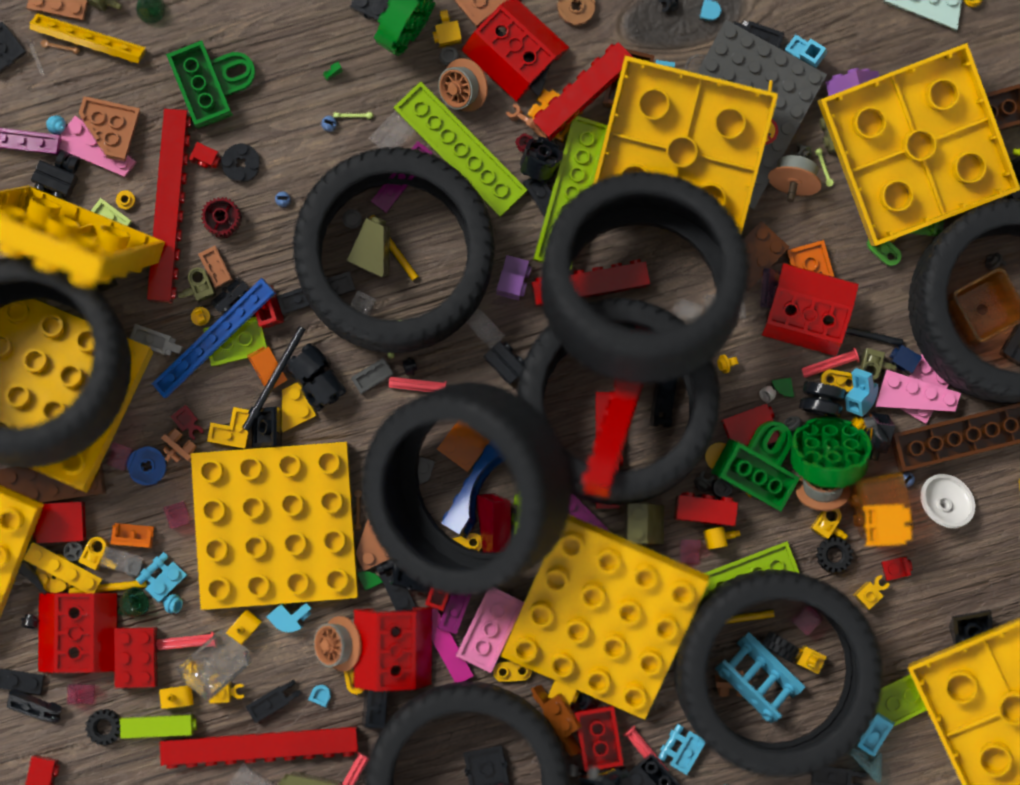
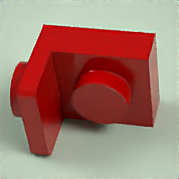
M907 556L881 562L885 581L911 576V571H913L911 560H908Z

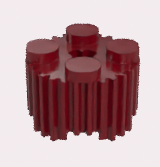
M217 197V199L213 198V201L210 200L209 203L206 202L207 205L203 206L204 209H202L203 213L201 214L202 223L206 230L213 236H219L220 238H228L234 235L233 232H237L236 229H239L238 226H241L240 222H242V215L237 205L231 199L228 200L227 197L225 199ZM224 213L225 219L223 221H219V214L223 215Z

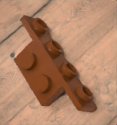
M542 685L533 687L531 689L533 698L540 704L545 718L552 724L553 731L561 739L565 751L571 757L581 753V749L572 733L582 726L562 693L550 699Z

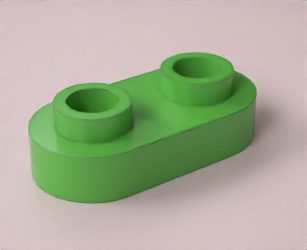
M869 239L867 240L868 249L885 265L895 266L900 262L901 252L890 241L875 247L870 245ZM892 254L894 256L893 260H889L887 255Z

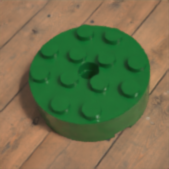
M389 0L387 3L389 7L378 19L380 24L374 36L376 43L395 56L403 54L408 49L407 46L410 40L414 42L426 25L436 4L433 2L434 0Z
M836 417L814 418L806 421L804 426L798 427L794 432L790 461L798 475L808 482L816 484L818 487L845 488L858 482L866 474L871 454V441L863 429L859 430L852 426L850 421Z

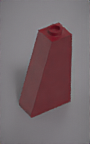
M495 493L476 495L483 552H501L511 538V501Z

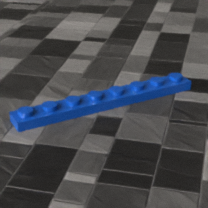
M261 278L175 360L152 385L163 398H167L271 299L276 292L265 279Z

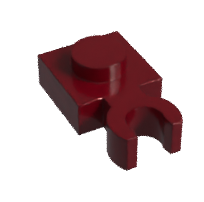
M186 404L171 416L182 432L187 429L189 430L191 439L196 440V437L193 435L195 430H199L202 434L204 433L202 427L194 424L198 421V418Z

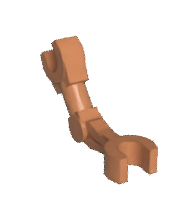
M513 105L516 110L514 114L506 113L511 120L516 121L520 119L539 137H545L534 125L533 119L522 114L523 112L518 105Z

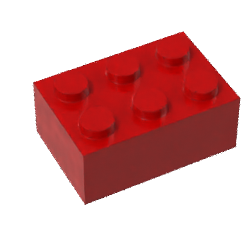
M683 492L681 495L676 496L674 520L730 527L736 524L738 502H733L734 498L722 497L720 500H714L712 495H701L698 498L694 497L695 493Z
M157 627L114 629L115 688L158 686Z
M609 705L574 711L577 720L582 726L577 732L584 771H588V767L604 769L624 765L614 706Z

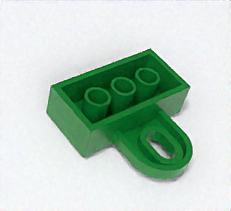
M202 40L166 54L197 130L233 116L226 97L248 88L255 78L254 64L247 55L240 52H231L211 60ZM239 65L246 66L247 70L244 74L234 78L227 76L229 69Z
M778 421L764 422L757 428L747 447L729 438L711 473L766 505L782 512L800 479L781 467L792 445V435L789 428ZM778 430L779 437L771 449H768L767 443L772 433Z

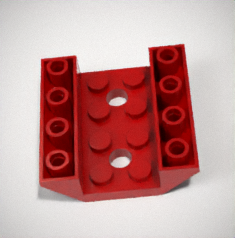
M507 0L500 4L473 32L461 51L478 64L483 72L517 103L530 89V84L554 60L557 62L569 49V46L519 0ZM503 27L507 30V33L504 36H498L496 30ZM531 53L535 58L532 62H526L523 58L524 55Z
M783 263L778 286L769 315L766 318L762 336L836 356L847 330L859 284ZM788 305H794L797 310L795 313L789 314L785 308ZM831 315L834 318V322L826 324L823 318Z
M39 593L38 672H114V629L117 628L118 593H46L45 595ZM73 607L80 610V615L76 619L70 616V610ZM72 647H77L80 651L77 658H72L69 654Z
M412 607L411 611L375 612L374 609H354V624L358 629L361 639L360 657L354 666V688L372 691L416 690L432 684V607ZM395 626L401 628L398 636H392L390 633L391 629ZM393 666H400L401 671L399 674L392 675L390 673Z

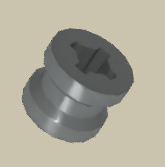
M69 542L64 547V556L70 561H79L85 547L80 542Z

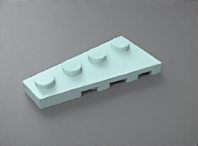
M883 0V3L903 11H909L918 17H924L934 21L933 23L949 27L953 31L958 30L961 0Z

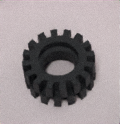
M838 537L825 539L817 548L816 557L818 558V564L828 572H842L850 566L851 560H853V550L844 539ZM833 547L839 548L842 552L841 560L836 563L831 562L827 556L829 549Z
M771 631L762 643L763 646L791 663L800 651L798 647Z
M109 709L94 712L89 716L85 724L87 725V728H85V732L87 731L88 733L87 737H90V741L95 742L97 745L104 746L115 742L120 737V716L115 711H110ZM100 720H108L111 723L112 728L109 734L102 735L98 732L97 724Z

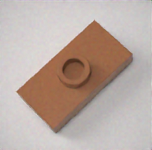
M216 246L198 254L215 289L233 281Z

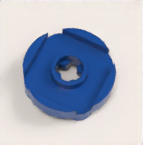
M146 446L135 450L130 455L127 469L130 477L136 483L146 486L154 485L165 476L167 461L158 449ZM149 460L152 469H148L145 472L142 464L147 463Z

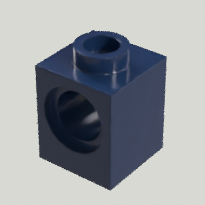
M901 345L893 349L889 356L892 358L889 363L896 365L898 369L910 375L914 372L922 356Z

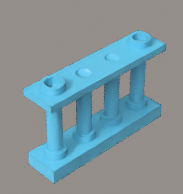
M748 632L737 642L741 649L728 663L724 660L714 669L766 721L772 724L782 716L777 709L789 695L792 698L798 695L805 686ZM748 654L755 663L742 677L734 668ZM762 668L769 674V677L756 691L748 682ZM776 681L783 688V691L770 704L762 696Z

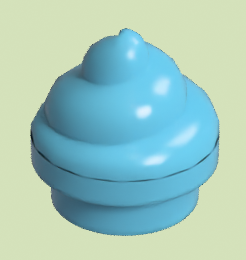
M51 116L46 122V127L50 133L58 135L65 130L66 122L61 116Z
M176 594L166 596L162 600L166 612L170 614L178 613L183 606V600Z

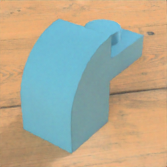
M795 35L785 48V52L817 68L826 56L827 48L811 38L807 42Z
M855 368L851 372L853 388L845 395L846 410L863 417L871 409L877 398L878 384L873 382L872 373Z
M306 602L292 615L284 604H280L267 618L277 629L283 632H294L303 627L299 620H306L311 615L310 610L312 607Z

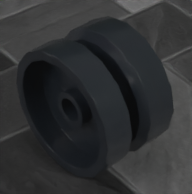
M804 382L802 392L810 397L800 399V410L819 416L841 417L843 407L835 402L845 399V389L818 382Z

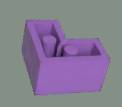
M854 68L848 70V74L834 75L832 80L826 82L828 95L831 96L879 77V72L870 71V68L862 70Z
M506 255L497 287V295L519 300L520 296L524 297L527 286L524 279L525 277L529 278L532 268L528 266L529 261Z

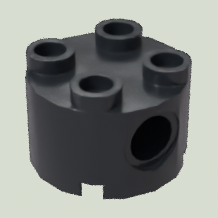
M539 137L538 140L530 139L520 160V172L541 183H547L549 179L556 175L558 165L562 161L563 152H560V146L553 140L549 141L545 137Z
M311 343L305 345L301 350L302 353L297 357L294 355L287 361L289 365L287 372L295 378L301 387L314 381V378L326 372L324 370L326 366L328 368L331 366V362L320 352L316 345L312 346Z
M333 369L314 378V381L307 383L300 389L315 413L325 408L326 404L329 403L331 405L339 400V397L347 393Z

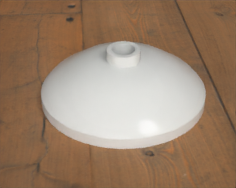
M937 474L930 477L923 484L920 494L921 503L925 512L933 521L947 528H960L973 518L975 500L970 489L961 480L951 475Z

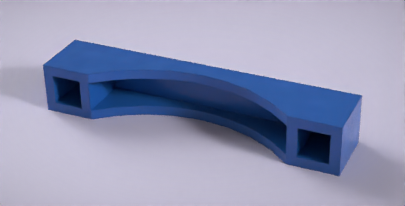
M491 442L485 446L483 455L474 464L472 473L465 479L463 488L454 497L453 504L444 514L441 523L464 538H467L476 523V495L479 494L488 475L505 461L499 449Z

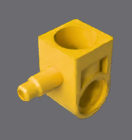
M839 509L832 510L835 514L833 521L827 520L826 513L828 511H821L810 529L825 539H829L833 533L837 537L846 540L848 535L837 527L842 518L841 511Z
M724 527L703 531L707 549L728 546V539L741 535L739 530L725 532Z
M102 537L91 538L78 561L94 570H99L101 564L113 569L117 567V563L106 558L110 547L108 541ZM97 541H100L103 546L100 552L94 550V544Z
M247 609L229 628L226 634L241 646L259 627L262 621Z
M192 685L159 689L161 709L194 705Z

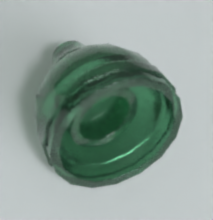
M138 0L136 4L137 16L145 23L153 24L160 21L165 14L164 2L162 0Z
M137 587L127 589L119 600L118 613L120 615L138 617L145 614L149 609L148 597Z

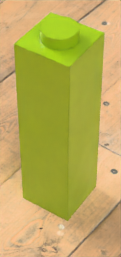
M193 714L120 718L121 738L193 735L194 730H197V719H194Z

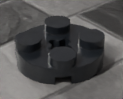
M244 143L235 144L225 151L221 159L222 169L232 181L249 182L259 173L260 157L251 146ZM245 159V167H237V160Z

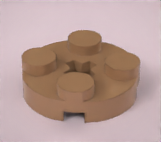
M559 0L557 4L559 16L571 26L583 25L590 21L594 15L595 0ZM575 2L577 4L580 2V10H573L572 3Z

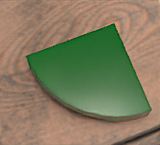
M339 62L334 63L330 66V70L324 72L323 76L326 81L343 72Z
M791 378L771 381L774 389L779 394L785 397H794Z
M368 571L357 573L365 591L383 583L381 578L375 573Z

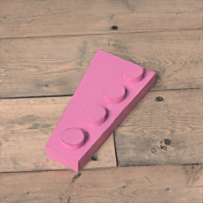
M76 116L60 134L62 137L60 150H64L73 156L76 155L89 163L100 166L122 177H126L137 163L128 155L126 162L106 158L83 121Z
M886 370L874 407L955 412L961 393Z

